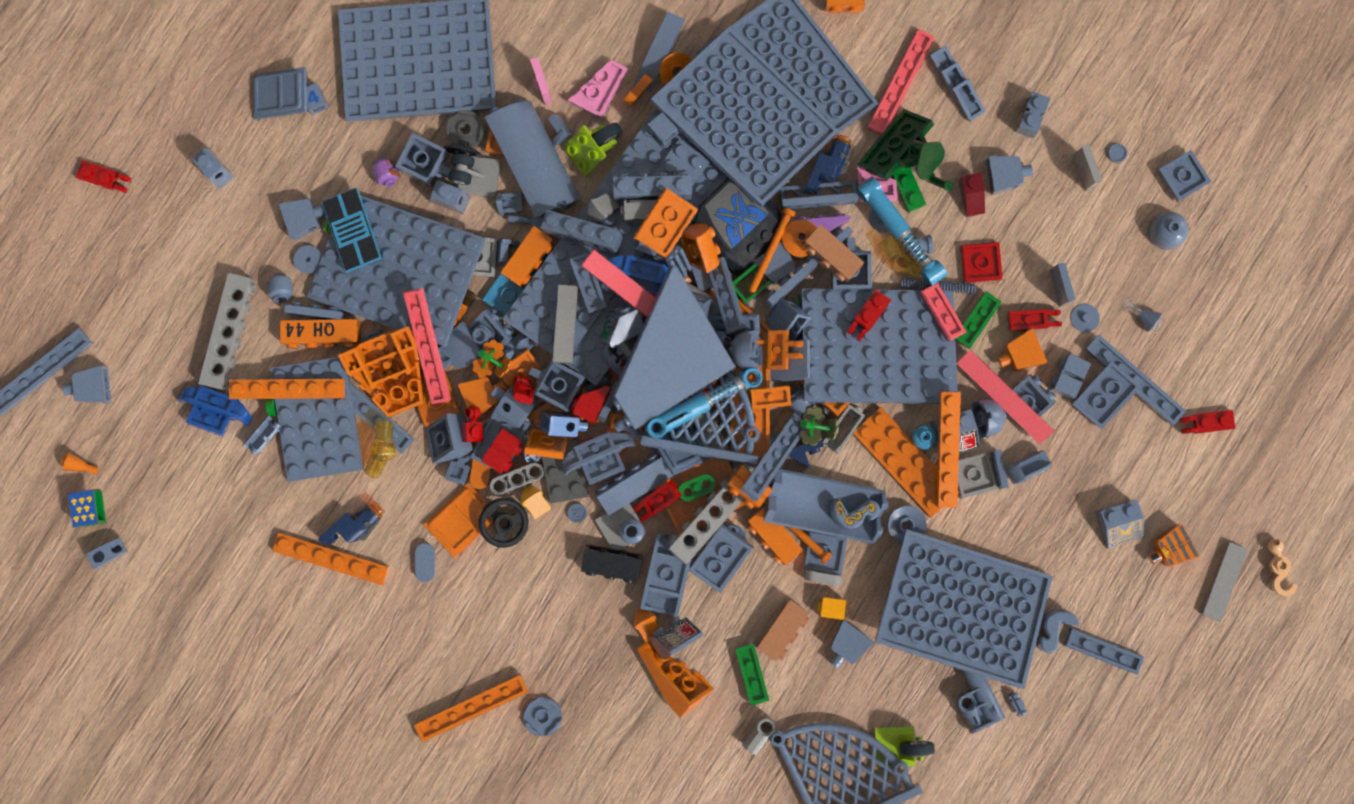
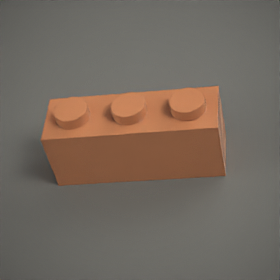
M821 224L804 243L805 251L811 256L815 255L824 268H830L840 282L844 281L847 283L864 264L859 257Z
M788 599L756 648L775 661L778 658L782 660L788 651L785 648L789 642L793 644L798 637L797 630L800 626L804 627L810 618L807 617L809 613Z

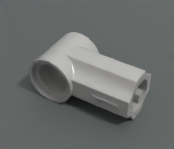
M769 716L761 717L742 746L750 753L757 755L769 736L774 733L775 723L773 719ZM763 722H769L772 725L768 731L762 730L760 726Z

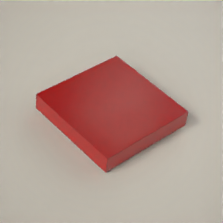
M999 242L960 246L964 283L1003 280Z

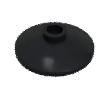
M458 140V144L443 146L451 154L481 157V153L470 147L468 141Z

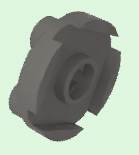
M464 110L457 112L448 120L446 132L452 144H458V140H464L469 142L470 147L475 148L478 147L484 138L485 126L476 113ZM465 125H468V128L471 129L467 134L461 131V128H464Z

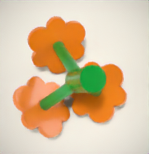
M492 339L490 342L484 343L483 347L486 351L480 350L478 352L481 360L475 359L473 361L474 367L472 371L477 373L479 378H485L486 375L490 376L494 364L496 365L494 373L499 378L510 370L511 359L504 357L499 362L497 361L499 357L504 356L502 351L504 345Z

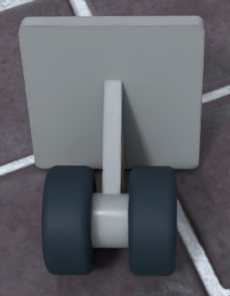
M453 154L451 164L455 165L456 169L449 172L448 180L459 184L458 188L462 189L466 194L495 198L501 161L465 154Z

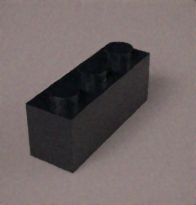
M586 544L581 572H585L589 576L602 575L604 578L611 580L615 578L623 579L627 583L638 582L643 554Z

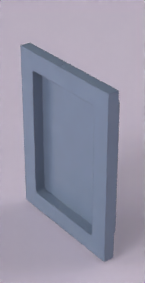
M301 67L253 75L254 119L259 120L307 113L306 68Z
M658 423L657 432H658L659 429H660V423ZM692 423L688 430L690 437L696 432ZM670 432L665 433L661 439L672 441ZM682 433L676 442L688 444L685 434ZM698 435L692 442V445L703 447L702 440ZM657 449L672 476L711 459Z

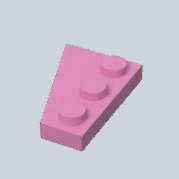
M610 60L587 84H584L574 96H571L568 102L602 119L628 68Z

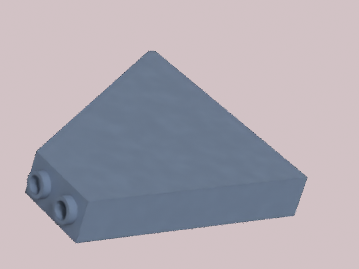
M671 265L668 268L612 393L615 398L612 400L618 410L622 409L625 414L622 418L628 427L632 426L634 429L639 428L735 368L731 358L675 265Z

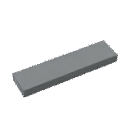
M558 285L553 363L573 364L578 286Z
M1231 542L1227 543L1202 609V615L1221 622L1248 549Z

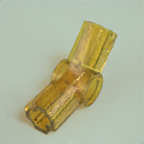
M893 235L878 243L889 260L893 272L923 278L920 273L919 263H916L917 260L908 257ZM897 259L904 261V268L897 266Z
M375 422V442L371 446V457L364 469L366 475L372 478H378L388 460H393L396 456V446L392 443L393 422Z

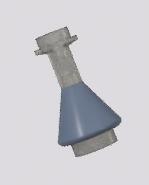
M1127 297L1121 305L1124 308L1123 311L1129 309L1139 317L1147 332L1151 330L1156 332L1164 322V319L1161 318L1162 314L1142 310L1132 303L1133 298Z

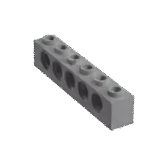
M231 273L227 275L198 382L200 385L224 391L229 387L231 369H234L236 365L235 354L241 346V332H244L246 327V313L248 314L251 309L250 298L256 290L255 281L251 278ZM241 291V292H242V297H241V299L236 300V299H235V294H236L237 292ZM236 309L237 316L231 319L230 313ZM228 328H232L231 336L226 337L225 331ZM226 346L227 353L222 356L220 350ZM221 364L222 372L216 374L215 369Z
M738 463L732 469V472L734 473L736 469L741 465L746 467L750 472H752L754 468L751 465ZM725 477L719 484L721 488L717 493L713 491L707 497L708 503L704 507L700 506L693 513L695 515L694 519L691 522L687 520L680 528L682 532L678 536L674 535L669 540L668 544L670 546L667 550L684 565L694 557L744 500L739 495L734 496L727 490L729 488L726 485V482L729 480L728 477ZM724 492H728L731 496V500L728 503L722 499ZM712 506L718 509L716 517H712L709 514V509ZM698 521L705 523V530L703 532L698 531L696 528ZM686 535L692 537L693 542L690 546H686L683 542Z

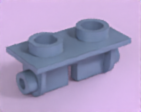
M267 416L243 445L255 456L258 453L261 454V450L277 431H280L281 425L270 416Z

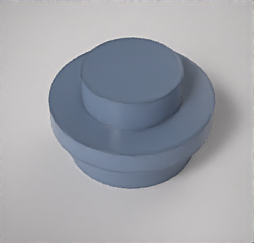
M479 325L474 328L472 337L478 344H484L490 341L491 331L487 326Z

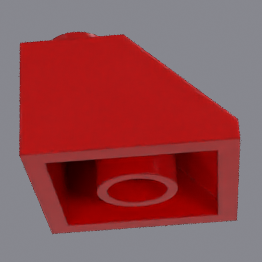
M605 386L583 394L579 399L575 398L571 407L574 410L573 414L596 424L611 392V388Z

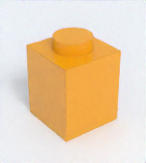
M821 597V601L818 600L816 612H820V617L844 620L846 600Z

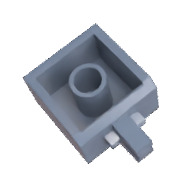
M412 133L395 165L399 172L432 188L437 178L441 179L442 176L448 178L449 172L452 171L447 168L448 163L446 161L450 155L448 151Z
M847 238L846 247L859 257L864 264L847 283L844 281L840 282L831 270V289L871 290V251H860V248H855V238Z
M551 360L547 369L543 368L542 372L533 367L529 372L530 376L537 379L534 395L568 414L572 409L575 398L579 397L587 382L584 376L560 363H553V360Z

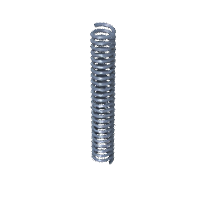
M903 277L901 280V288L903 287V281L904 288H906L907 282V289L909 288V282L910 289L912 288V282L913 289H915V283L916 289H918V283L919 290L921 289V283L922 290L924 289V284L925 289L927 288V282L923 279H905ZM938 281L941 289L943 286V291H945L946 286V291H948V287L949 291H951L952 287L954 292L955 287V293H957V288L958 293H960L962 286L961 293H963L965 286L964 293L966 294L967 289V294H969L971 286L970 294L973 291L975 295L976 287L974 283Z

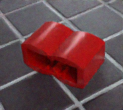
M502 428L481 461L500 474L504 471L508 472L513 464L511 462L513 456H518L524 448L521 445L523 441Z

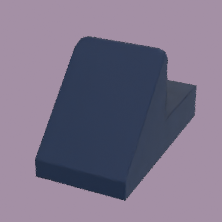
M822 439L815 446L804 444L793 448L788 457L809 468L810 465L806 452H809V455L821 452L820 448L824 447Z

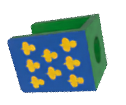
M756 263L733 281L736 296L745 306L749 305L772 284L769 280L747 300L736 288L738 284L757 269Z
M88 490L68 495L73 527L82 528L107 523L102 491Z

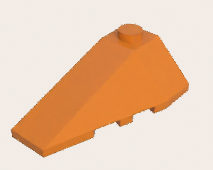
M651 641L646 642L637 649L667 704L679 718L692 711L714 690L697 671L694 673L685 667L686 664L683 661L678 662L671 656L661 659Z

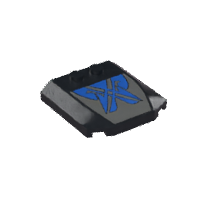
M728 178L699 205L698 214L692 225L706 224L708 227L711 226L715 232V237L712 238L713 243H716L721 251L718 257H724L730 272L733 275H737L745 270L769 247L783 215L770 199L760 208Z

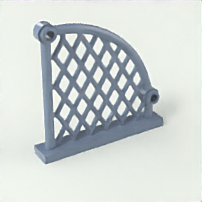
M730 370L725 373L728 377L725 381L723 376L719 377L721 384H726V381L730 382L731 379L736 377V374ZM709 383L700 390L696 391V393L693 396L703 392L707 386L711 392L713 389L712 384ZM744 389L732 393V396L728 395L721 405L719 401H717L718 403L715 402L717 409L711 416L709 411L705 412L707 420L702 426H700L697 417H695L686 424H682V428L676 435L673 429L669 431L672 441L648 435V437L642 436L641 446L756 466L758 457L752 456L754 442L759 439L760 432L755 427L751 403ZM738 393L741 403L735 408L732 398ZM729 402L732 412L725 418L722 409ZM744 407L746 417L741 421L738 411ZM719 413L722 423L716 429L712 420ZM735 416L738 426L731 432L728 422ZM694 421L697 431L690 437L687 428ZM659 422L652 424V432H657ZM747 422V429L745 430L743 425ZM709 424L713 433L706 440L703 430ZM725 427L728 437L721 443L718 433ZM740 430L744 439L736 445L733 436ZM683 432L688 444L676 442ZM754 432L755 437H749L748 433ZM698 435H700L703 447L692 445V442ZM715 438L719 448H707V445ZM731 441L734 452L724 451L723 447ZM746 443L745 454L738 453L739 449Z
M811 723L796 726L783 732L775 730L770 735V742L773 746L778 747L804 804H824L817 800L818 790L827 795L826 804H830L831 798L839 804H848L844 801L845 791L853 796V804H857V799L865 804H871L872 793L882 799L873 804H900L923 793L919 783L912 784L907 774L909 768L905 761L898 760L881 742L856 728L835 723ZM810 731H820V737ZM824 731L833 735L832 745L824 741ZM838 732L845 733L846 739L839 735ZM805 733L806 743L804 744L796 739L795 735ZM851 735L859 738V747L850 742ZM780 736L781 740L775 741L774 737ZM789 737L792 738L790 754L784 744L785 739ZM810 737L819 742L818 752L809 747ZM837 739L845 743V753L836 749ZM864 741L872 746L871 755L863 750ZM796 744L805 749L804 759L795 754ZM823 745L831 750L830 760L822 755ZM849 747L858 751L857 761L849 757ZM876 749L884 755V763L875 758ZM809 752L817 757L816 767L808 762ZM835 753L844 758L843 768L834 763ZM862 755L871 760L870 770L861 765ZM792 757L803 763L801 777L793 763ZM821 760L830 765L829 775L820 770ZM888 760L893 765L892 768L888 766ZM848 761L856 766V777L847 771ZM875 763L883 768L882 778L874 773ZM902 765L904 766V769L902 771H898L897 767ZM807 767L816 772L815 782L806 777ZM834 768L842 773L841 783L833 778ZM860 770L869 774L868 784L860 780ZM887 771L896 776L895 786L886 781ZM820 775L828 780L827 790L819 785ZM846 776L855 781L854 791L845 786ZM900 777L905 786V789L899 791ZM873 778L882 783L881 793L872 788ZM803 780L814 786L812 800L804 786ZM832 783L841 788L840 798L831 793ZM859 784L867 789V800L858 794ZM886 786L896 793L885 798Z

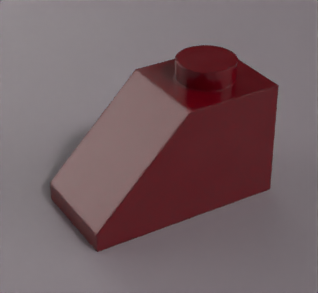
M981 172L962 176L958 182L966 217L985 214V190Z

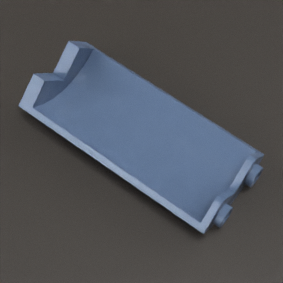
M519 99L501 109L496 107L490 110V114L485 119L535 217L544 218L546 210L553 212L558 209L566 210L580 202L581 198L531 101Z
M779 469L769 483L772 492L769 494L768 499L765 500L763 522L875 544L878 537L882 536L883 526H881L880 517L883 511L887 510L889 503L888 499H886L885 490ZM835 498H839L849 513L864 502L872 500L878 503L880 512L874 520L867 521L865 517L859 527L844 529L839 527L832 519L830 505Z

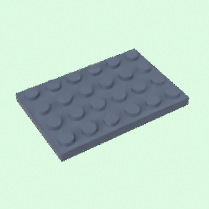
M335 357L270 368L272 379H345V398L275 399L278 423L281 425L279 430L287 481L364 470L350 376L346 373L340 358Z

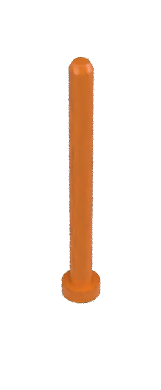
M784 208L782 211V220L749 287V292L751 293L756 292L790 218L793 219L796 215L791 209Z
M788 527L822 559L820 561L822 564L825 565L833 556L831 552L826 553L803 530Z

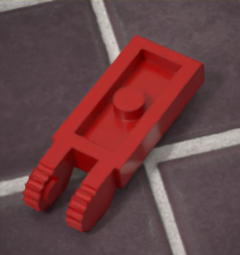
M83 160L75 177L81 181L127 193L128 189L116 185L117 180L131 182L132 179L117 171Z
M876 289L854 318V322L847 333H853L857 324L864 328L857 336V340L860 342L892 300Z
M1041 309L1007 312L1008 330L1024 331L1061 327L1062 322H1048L1047 316L1061 315V310Z
M1233 410L1195 414L1179 419L1182 423L1194 421V428H1184L1181 430V434H1199L1236 429Z
M670 480L644 498L633 510L638 512L643 507L646 508L648 513L642 515L639 519L642 523L682 497V494L674 482Z

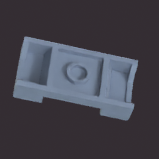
M657 533L640 609L678 617L691 560L685 565L667 550L670 546L668 542L673 536ZM683 539L686 546H690L693 542L692 540Z

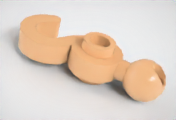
M1272 539L1268 543V549L1274 555L1270 560L1269 568L1276 574L1272 580V588L1280 596H1290L1296 591L1297 585L1290 584L1286 590H1283L1280 583L1289 573L1291 563L1287 557L1282 556L1281 552L1284 549L1282 541Z

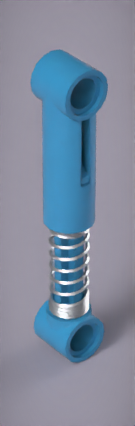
M870 177L856 188L859 196L864 202L869 204L893 237L904 243L903 246L907 247V251H910V255H913V259H916V263H919L920 273L927 284L933 286L947 276L944 266L938 260L933 261L931 256L926 254L927 251L924 252V247L921 248L920 243H917V239H914V235H911V227L884 194L878 181L874 177Z
M756 368L742 369L738 376L731 379L730 382L726 381V384H721V387L717 386L716 389H712L711 392L707 391L704 394L701 392L645 423V430L650 436L660 438L672 429L710 410L713 403H718L717 401H722L723 398L727 399L728 395L732 396L731 394L736 393L738 390L757 387L762 381V374ZM750 372H753L755 375L752 382L747 381V375ZM655 422L660 423L658 432H652L651 426Z

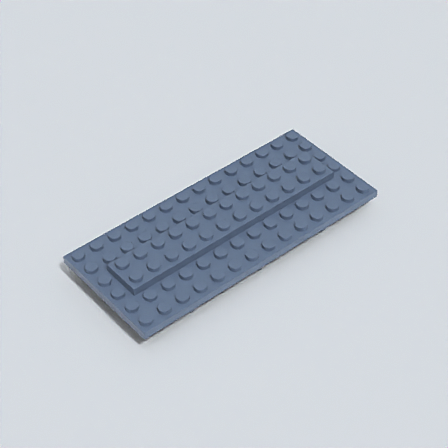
M656 108L589 201L607 192L614 198L613 177H618L619 174L637 177V174L656 176L658 173H667L668 176H676V173H687V175H691L692 199L685 201L698 209L699 205L729 177L679 129L678 135L663 146L648 128L651 117L661 113ZM589 201L576 217L619 230L623 239L617 255L560 239L503 318L505 322L553 355L558 285L578 286L573 364H564L584 376L595 386L599 384L610 368L600 355L602 347L607 344L600 341L599 338L608 313L614 310L613 307L618 304L624 303L630 306L631 304L597 278L607 308L589 314L569 259L587 252L590 255L595 250L606 260L629 255L664 264L669 268L667 263L634 250L636 239L633 236L642 223H625V217L621 218V206H624V201H616L620 206L619 209L601 221H589ZM698 211L696 212L688 226L692 225L693 221H695ZM679 238V240L675 244V247L679 246L683 249L681 240ZM610 349V352L608 353L611 356L613 353V349Z

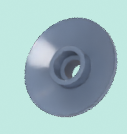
M903 506L897 508L890 515L888 531L896 542L900 544L902 542L904 531L906 530L903 528V523L906 521L909 523L907 530L925 534L927 527L926 519L917 508Z

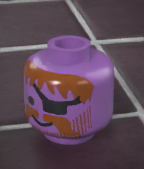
M383 157L374 162L372 173L377 184L385 187H391L396 184V180H398L400 175L393 160Z

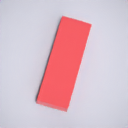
M938 282L920 292L948 342L966 333Z

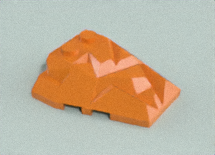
M409 326L383 333L359 343L338 355L346 373L350 377L353 376L360 384L359 387L369 393L372 401L387 417L424 403L417 343Z

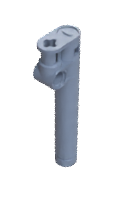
M961 670L970 689L957 696L956 705L960 709L963 718H966L971 728L969 729L970 734L1004 719L1005 715L987 678ZM968 697L970 705L964 708L961 704L962 700Z

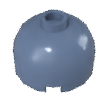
M1173 211L1157 215L1151 221L1148 228V236L1151 242L1162 250H1173L1181 246L1189 233L1186 219L1181 214Z
M755 330L740 333L734 338L732 347H729L730 358H733L735 364L742 369H759V366L762 365V346L757 344V340H760V337Z
M981 399L972 403L971 409L978 428V436L985 438L998 434L1003 429L1006 420V412L1001 405L992 399Z

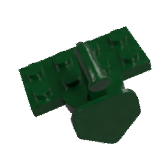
M906 109L899 113L857 163L860 169L887 181L898 167L909 168L916 166L915 171L920 179L926 180L928 183L945 191H950L953 188L951 180H943L934 174V171L944 159L945 150L941 142H927L924 137L934 126L933 121Z

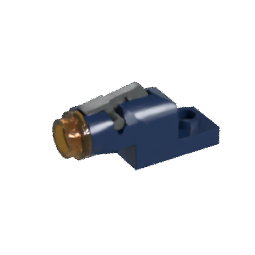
M838 135L833 140L832 146L826 155L820 153L804 191L805 193L811 195L814 189L818 190L821 180L833 183L840 175L846 174L851 152V139Z
M374 501L356 513L355 517L351 513H345L318 540L322 545H332L339 538L338 534H340L348 543L358 540L365 541L379 524L385 511Z

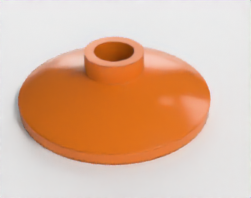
M672 53L663 59L659 68V77L664 86L676 76L673 74L675 68H678L680 72L692 61L688 55Z
M802 219L789 223L782 235V243L786 251L795 257L803 258L810 256L805 251L804 243L817 227L812 222ZM799 234H804V235H805V239H804V240H800V239L798 238V235H799Z

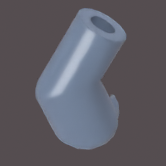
M623 418L618 419L614 423L616 431H628L633 440L642 436L638 428L628 427Z

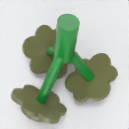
M812 407L807 408V412L803 414L804 420L800 422L801 427L806 428V430L800 432L802 442L810 446L817 445L818 441L822 439V435H820L821 430H825L827 439L834 440L839 432L837 419H830L827 426H822L825 415L822 414L820 407H815L814 409Z

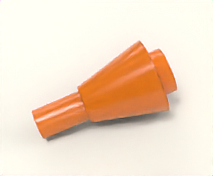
M71 452L68 455H64L61 460L63 470L86 471L92 474H97L99 467L87 464V462Z

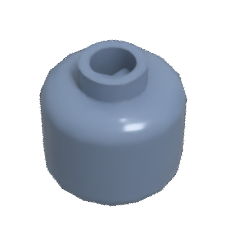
M282 273L274 274L267 281L268 297L276 303L287 302L293 295L292 280Z
M798 387L790 392L791 406L789 407L797 416H802L807 412V408L814 407L815 403H804L803 388L800 389Z
M636 519L624 521L619 530L621 539L628 544L640 542L645 533L644 526Z

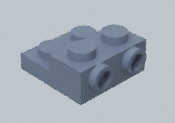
M491 308L484 310L468 326L472 332L479 325L487 326L491 331L490 341L494 339L497 342H501L504 346L515 337L512 334L514 332L513 328L509 324H504L500 320V313ZM484 344L479 345V351H486L483 347Z
M1029 373L1012 390L1041 417L1055 405L1056 401L1054 398L1056 396L1049 388L1045 390L1041 386L1043 382L1036 374L1032 376Z

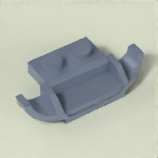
M608 432L575 446L565 457L561 468L565 476L576 468L579 470L583 468L589 485H592L625 471L618 453L622 452L621 449L636 445L628 434Z

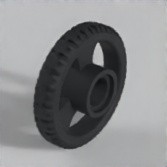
M497 498L490 501L482 509L478 525L482 537L489 544L495 547L507 548L516 545L523 539L528 530L529 520L526 510L519 502L510 498ZM510 505L516 508L517 512L512 516L506 512L499 513L497 506ZM486 517L493 518V525L497 529V533L493 537L486 530ZM507 518L508 525L503 528L499 527L500 519ZM514 524H521L519 533L514 538L506 540L505 533L512 531Z

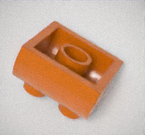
M706 224L689 225L680 237L684 253L691 266L708 273L719 265L718 255L721 251L719 246L713 243L712 239L715 237V232L711 226L708 227Z

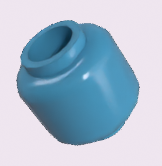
M925 424L916 427L911 434L913 445L920 450L932 448L938 438L936 430L930 425Z

